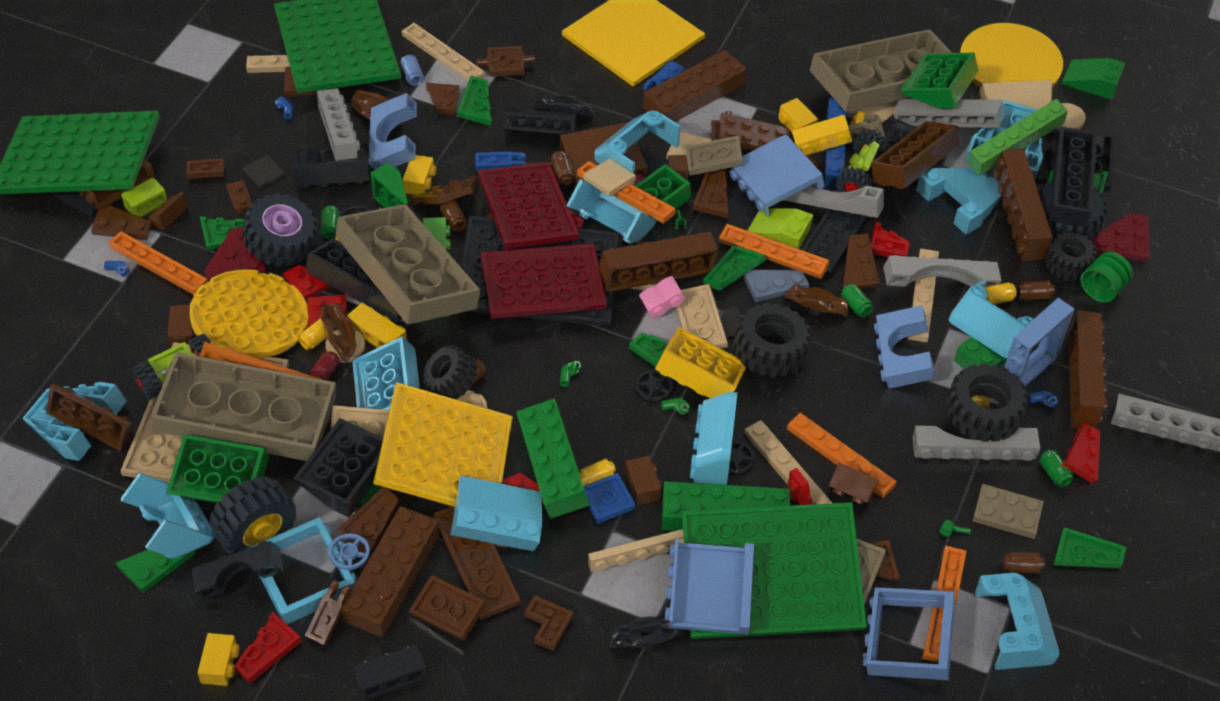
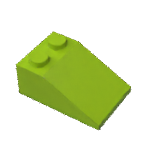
M768 209L770 215L768 217L763 211L757 213L747 231L800 250L811 230L812 214L799 209Z

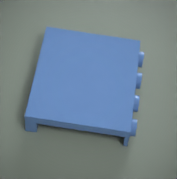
M786 134L742 156L743 165L730 167L731 171H729L731 178L738 182L740 189L747 192L750 201H754L760 212L763 211L767 217L770 216L768 207L813 184L817 190L824 188L822 173Z
M676 538L675 545L670 546V558H674L673 565H669L668 578L672 579V586H667L666 598L671 599L670 607H666L665 620L669 621V628L748 635L750 628L754 544L745 543L744 548L679 543V538Z

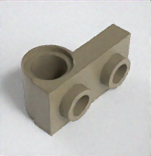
M877 114L865 117L864 122L848 125L852 142H849L850 144L855 142L858 133L864 129L865 131L871 129V132L874 129L876 133L881 132V136L885 135L881 119Z

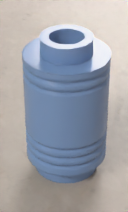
M413 55L404 56L400 61V65L407 82L413 86L421 84L424 75L417 58Z

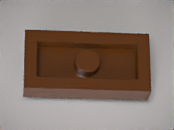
M224 158L187 161V179L224 176Z
M244 180L226 184L235 214L247 212L252 202Z

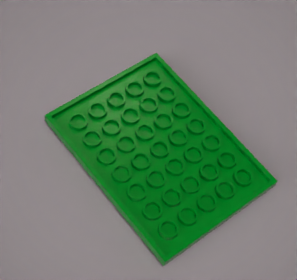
M297 0L274 4L297 94L401 79V73L377 0Z
M129 111L22 117L0 164V194L133 189L159 121V112Z
M852 502L682 511L684 543L744 548L745 543L754 544L750 628L748 635L690 630L691 639L866 630L867 625Z

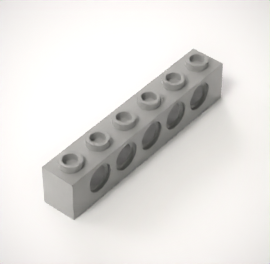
M338 88L317 91L318 108L335 161L357 158L360 144L356 137V131L353 129V123L350 121L347 105L344 104L343 95H340Z
M1118 394L1113 408L1111 424L1220 452V419Z

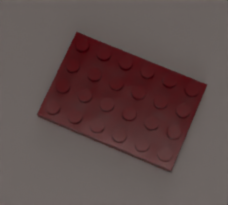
M549 162L478 170L480 184L505 249L579 240V232Z
M594 244L481 252V263L491 319L606 309L607 303Z

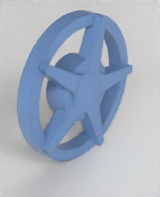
M357 534L340 535L329 546L330 561L340 569L349 571L357 569L365 564L369 557L367 541ZM344 539H356L354 543L343 544L341 542ZM359 542H362L365 546L366 553L358 551L357 546ZM338 544L340 553L333 556L332 550ZM356 557L363 558L358 563L352 565V560ZM342 558L348 561V565L340 564L335 559Z

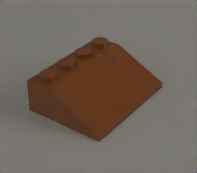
M53 383L50 386L46 414L121 451L133 432L135 423L126 416H119L113 413L108 407L96 404L88 397L76 394L70 388H64Z

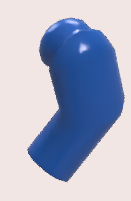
M279 97L275 101V105L278 108L283 107L284 117L291 119L293 117V104L287 98Z
M123 261L104 262L105 270H115L122 277L127 276L130 272L129 267Z
M1048 391L1029 393L1028 403L1040 402L1048 407H1054L1058 403V398Z

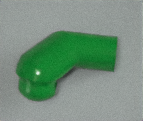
M575 360L562 367L560 375L561 386H569L570 377L577 374L581 369L579 361Z
M681 398L661 401L663 411L673 409L680 414H687L690 411V405Z

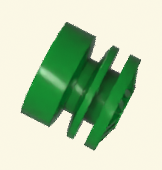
M1109 251L1102 253L1082 273L1080 280L1083 289L1091 298L1105 303L1112 301L1133 278V271L1129 262L1123 256Z

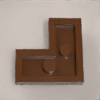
M534 595L525 611L526 618L542 624L534 638V643L554 651L573 618V612Z

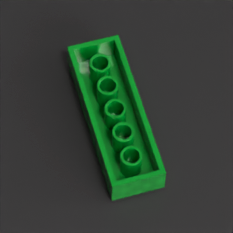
M555 398L516 411L549 518L552 519L589 506L588 497Z
M664 481L662 530L677 531L683 529L682 511L790 506V489Z

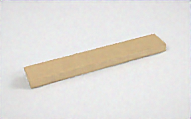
M413 23L402 30V36L468 82L470 76L485 77V71L417 24Z

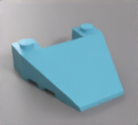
M1005 100L1003 102L1005 115L1000 128H981L978 133H975L968 147L965 163L968 164L971 150L1038 109ZM1042 138L1024 148L1034 181L1037 178L1043 158Z
M932 168L919 177L916 190L928 201L944 192L949 193L962 206L957 209L954 224L966 235L979 228L986 216L991 213L993 207L1002 199V195L998 192V182L987 172L979 176L972 168Z
M97 382L94 384L95 386L87 387L85 384H81L78 388L72 389L76 394L88 397L102 407L110 408L115 414L127 402L115 384ZM46 389L25 414L23 420L64 458L79 461L91 445L85 438L84 432L46 414L50 390Z

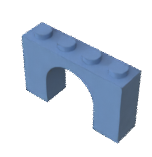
M407 93L371 107L368 163L375 170L387 162L396 167L415 159L416 145L406 135L386 142L389 133L395 126L416 117L417 103Z
M923 306L876 315L877 323L874 324L876 335H879L876 343L878 350H881L878 358L880 365L883 366V370H880L882 381L887 382L888 388L936 379L930 352L911 356H899L892 352L899 340L928 332Z

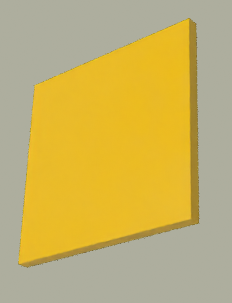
M609 0L562 30V36L633 87L705 38L704 32L657 0Z
M396 382L373 484L455 507L460 476L502 484L513 416Z

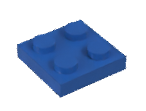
M618 473L584 486L590 504L588 507L597 524L635 510L636 504Z

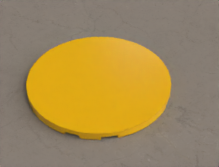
M995 23L980 27L965 38L960 53L975 52L978 72L972 82L980 88L983 83L1052 80L1053 87L1060 79L1063 70V58L1055 43L1041 32L1019 24Z
M235 270L212 277L211 281L201 285L194 293L189 312L191 326L197 336L204 333L213 345L257 359L275 356L293 347L298 342L300 334L307 329L309 318L307 302L294 285L285 282L284 278L272 273L269 275L258 273V270Z

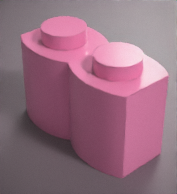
M673 276L663 279L656 286L644 290L639 295L652 318L663 316L668 309L680 306L685 300Z

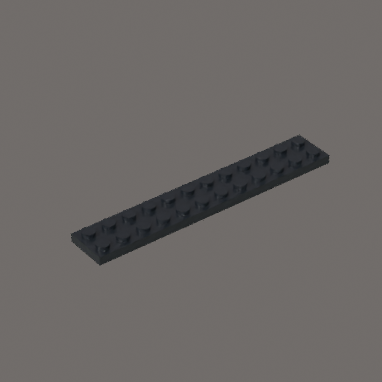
M889 117L883 126L885 140H888L887 150L917 127ZM872 165L870 166L869 170L865 172V174L868 173L870 175L869 178L871 179ZM873 179L871 181V187L881 188L884 191L888 187L873 183ZM828 209L801 250L829 260V265L825 272L831 274L847 250L849 236L857 235L868 216Z

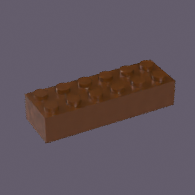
M723 50L645 91L643 94V108L647 112L658 111L676 122L745 85L747 68L730 53Z
M931 121L922 123L871 162L873 183L880 184L881 186H894L898 189L907 188V186L959 146L958 126Z
M1024 149L1002 150L1001 156L997 161V168L994 170V179L998 182V192L1003 198V208L1007 211L1008 224H1011L1012 237L1017 243V253L1020 254L1022 261L1042 260L1053 237Z
M711 232L605 250L602 252L599 267L603 289L605 292L659 283L670 276H673L674 280L708 274L713 269L718 252L717 245Z
M1077 310L1069 333L1071 428L1078 429L1079 425L1084 422L1097 428L1098 423L1101 424L1103 412L1107 410L1108 402L1104 399L1107 391V384L1104 383L1106 368H1103L1106 353L1102 349L1105 345V337H1102L1104 322L1101 321V313Z
M399 507L341 608L344 623L381 637L384 636L440 534L438 520L404 507Z

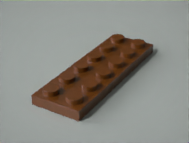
M454 506L433 513V518L439 521L440 534L467 592L487 603L479 616L480 620L520 605L521 600L494 544L451 535Z

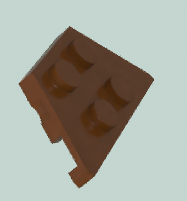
M475 175L460 181L459 179L452 180L445 186H434L430 191L412 196V203L441 204L474 192L476 184L479 183L477 176Z

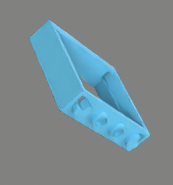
M318 517L266 541L273 542L280 550H283L320 534L329 551V546L333 540L330 537L332 533L328 524H323L321 518ZM338 544L332 550L333 556L339 554L340 547ZM342 558L335 559L340 564L348 565V562ZM338 568L344 581L339 583V588L333 599L338 600L342 589L346 585L351 587L352 591L357 582L354 572L349 573L348 570ZM260 576L280 618L286 624L316 612L323 595H326L328 590L326 588L287 606L273 577L262 578Z

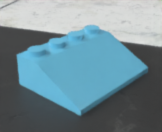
M403 337L352 360L357 408L390 410L396 382L420 389L415 348Z
M465 476L459 477L451 535L529 551L535 550L540 542L542 527V496L539 491Z

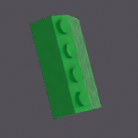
M975 52L925 54L901 88V94L936 108H955L978 72Z
M184 434L166 493L214 503L220 502L226 493L228 494L232 491L233 487H238L246 480L251 481L252 478L264 477L269 455L261 447Z

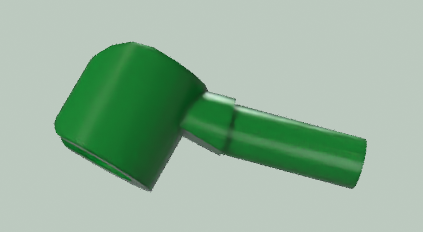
M676 210L675 229L678 230V225H683L684 229H686V220L681 218L680 210Z
M947 520L941 526L940 534L951 536L952 531L970 534L971 529L955 526L952 521Z

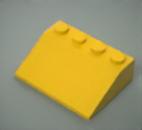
M678 326L655 369L662 375L673 378L679 384L690 387L696 393L713 398L727 392H734L746 366L736 356Z

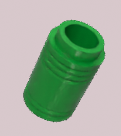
M326 206L321 212L320 232L327 239L336 237L337 220L340 217V212L334 206Z
M849 284L843 288L841 297L846 299L847 304L857 316L866 317L872 312V302L856 284Z
M1047 450L1041 455L1040 464L1055 485L1059 487L1067 486L1074 479L1072 471L1062 466L1064 460L1056 450Z

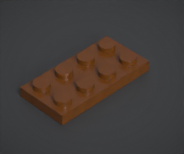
M721 113L719 139L739 135L741 148L754 151L785 134L789 137V128L727 113Z

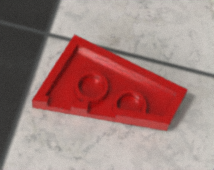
M1084 422L1079 425L1073 438L1074 443L1068 449V456L1062 462V466L1067 467L1087 481L1094 483L1098 480L1100 430Z
M274 612L269 616L266 626L262 627L257 633L258 637L247 647L234 666L235 670L249 684L302 642L301 637Z

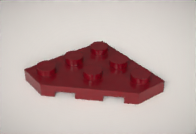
M1129 213L1101 230L1097 236L1094 235L1092 241L1093 245L1096 246L1097 255L1110 251L1123 256L1125 259L1148 262L1150 257L1148 216Z
M243 226L230 230L204 271L208 282L211 281L212 277L235 270H258V273L266 274L262 259L258 260L255 258V254H251L247 250L248 247L244 245L242 237Z

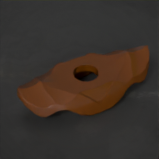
M358 90L350 104L360 115L370 120L371 107L389 100L374 92Z
M795 284L784 296V299L797 302L803 307L823 313L830 312L843 315L846 318L848 316L846 299L844 297H835L831 292L822 288H804L799 284Z
M340 304L321 306V321L326 336L343 361L347 362L357 346L353 323L344 314ZM332 328L339 329L342 334H334Z

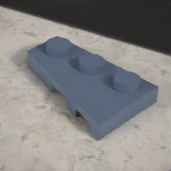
M750 270L743 275L755 302L783 296L795 284L809 288V283L803 272L797 270Z

